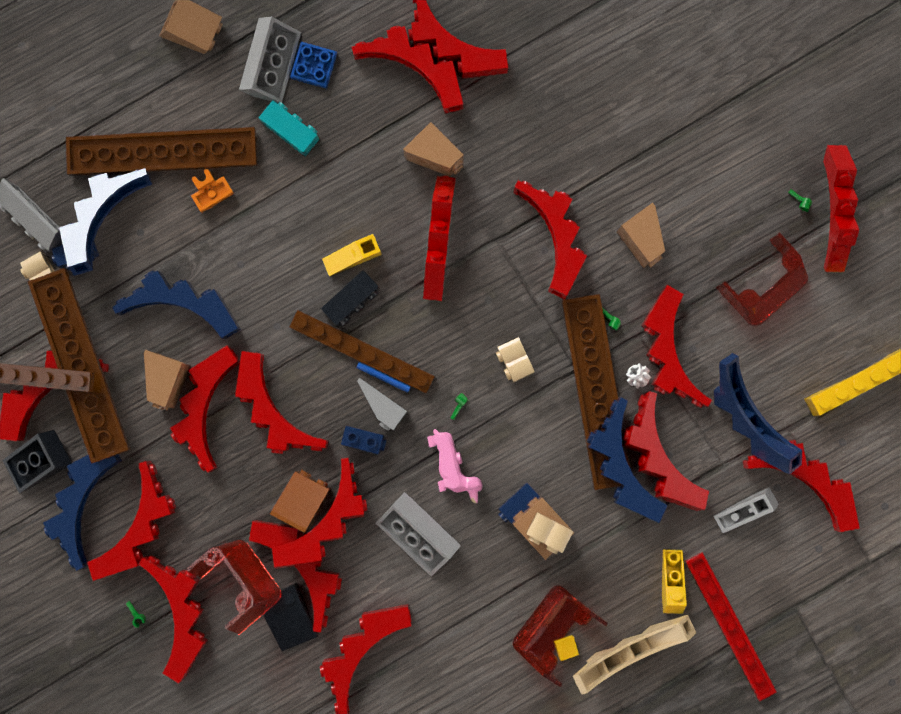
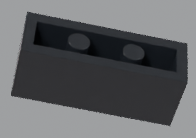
M362 270L320 309L337 327L340 325L343 327L351 320L350 316L354 312L357 314L365 307L364 303L368 299L372 301L378 296L380 288Z

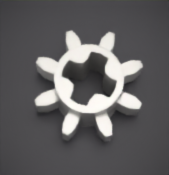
M640 363L631 366L628 369V373H626L629 378L627 382L631 386L634 385L637 389L646 386L649 379H651V376L648 374L650 370Z

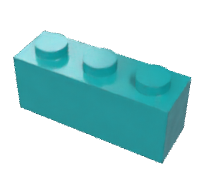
M272 100L259 116V120L306 157L319 141L318 131L311 125L305 126L302 123L303 120L297 114L291 115L287 112L288 108L281 102L277 104Z

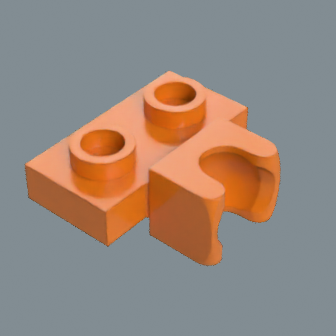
M208 169L204 170L206 175L204 181L201 182L195 176L192 177V181L199 191L191 195L201 213L234 194L224 176L215 180Z

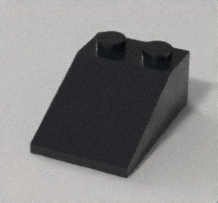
M55 430L38 433L2 460L19 494L72 464Z
M297 582L258 599L264 618L281 651L318 637L317 632L313 631L314 624Z

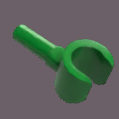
M790 189L788 193L801 202L799 209L808 212L812 205L811 199L803 198Z
M602 307L603 315L611 320L608 326L617 331L621 325L620 319L610 315Z
M460 393L455 399L458 405L451 416L453 420H455L460 409L468 400L463 393Z
M128 601L126 605L134 617L132 621L133 626L139 628V623L136 619H141L145 623L146 617L143 614H138L132 603Z

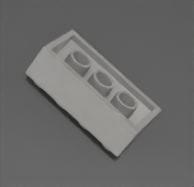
M272 16L259 18L239 90L256 98L282 103L301 32Z
M3 178L0 182V209L5 213L9 212L13 216L11 219L18 226L22 225L26 229L24 232L31 239L35 238L40 242L38 246L44 252H52L53 248L63 245L60 227L21 188Z
M405 492L375 523L430 576L436 573L461 546Z

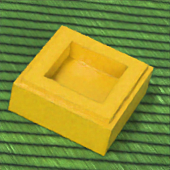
M573 635L554 641L560 661L579 655Z

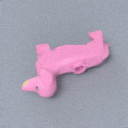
M434 429V435L427 438L429 447L437 445L439 450V472L443 480L438 482L440 492L445 491L446 488L457 493L468 491L471 501L478 503V493L483 488L481 480L478 477H466L462 474L459 465L462 464V457L460 452H456L451 434L448 432L439 433Z

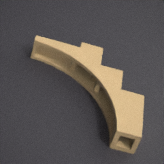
M688 615L652 625L642 634L623 639L613 648L596 652L587 660V664L573 675L575 683L581 694H586L602 681L634 662L668 647L689 641L696 634L694 626Z

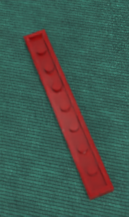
M703 552L685 560L757 699L762 701L777 693Z

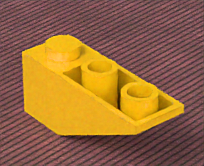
M371 234L341 248L322 260L330 277L382 254L374 234Z
M663 550V613L683 614L687 606L683 550Z

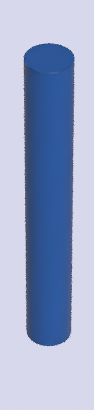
M360 361L356 367L408 393L411 388L410 385Z

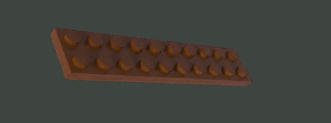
M255 127L66 137L67 175L131 173L141 169L152 172L257 166Z
M62 268L27 281L58 369L95 372L93 392L66 390L91 464L130 450L67 269Z
M600 294L562 300L594 490L621 486L622 484L601 475V464L608 457L588 448L589 443H587L591 432L594 433L595 430L604 431L602 428L603 422L612 413L610 407L613 401L618 400ZM622 424V428H621V435H622L623 432H624V430H623V424ZM623 447L626 461L630 467L627 448Z

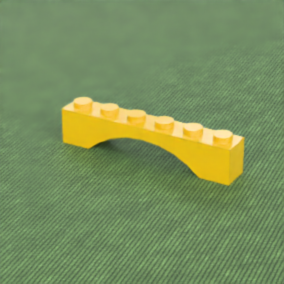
M901 349L887 355L868 368L805 398L804 400L812 415L820 416L901 373Z

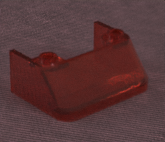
M780 232L770 238L769 241L783 255L782 265L788 272L761 297L752 289H746L737 295L726 281L716 287L747 323L752 326H758L766 321L808 282V274L801 255Z
M236 540L210 548L186 570L193 575L203 578L213 568L220 566L223 562L226 564L243 591L235 599V607L239 614L224 627L226 630L241 634L280 600L282 593L280 587L251 546L243 540Z
M557 585L548 592L515 636L513 647L543 677L561 687L562 683L552 674L558 662L556 655L552 653L555 649L554 641L563 638L575 621L579 625H587L594 618L604 626H607L608 623L565 588Z

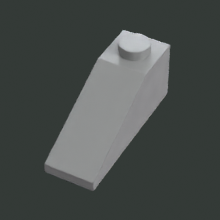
M359 378L357 382L377 419L381 421L379 425L387 431L390 428L395 430L407 411Z
M769 487L714 515V518L722 533H725L775 511L779 504Z

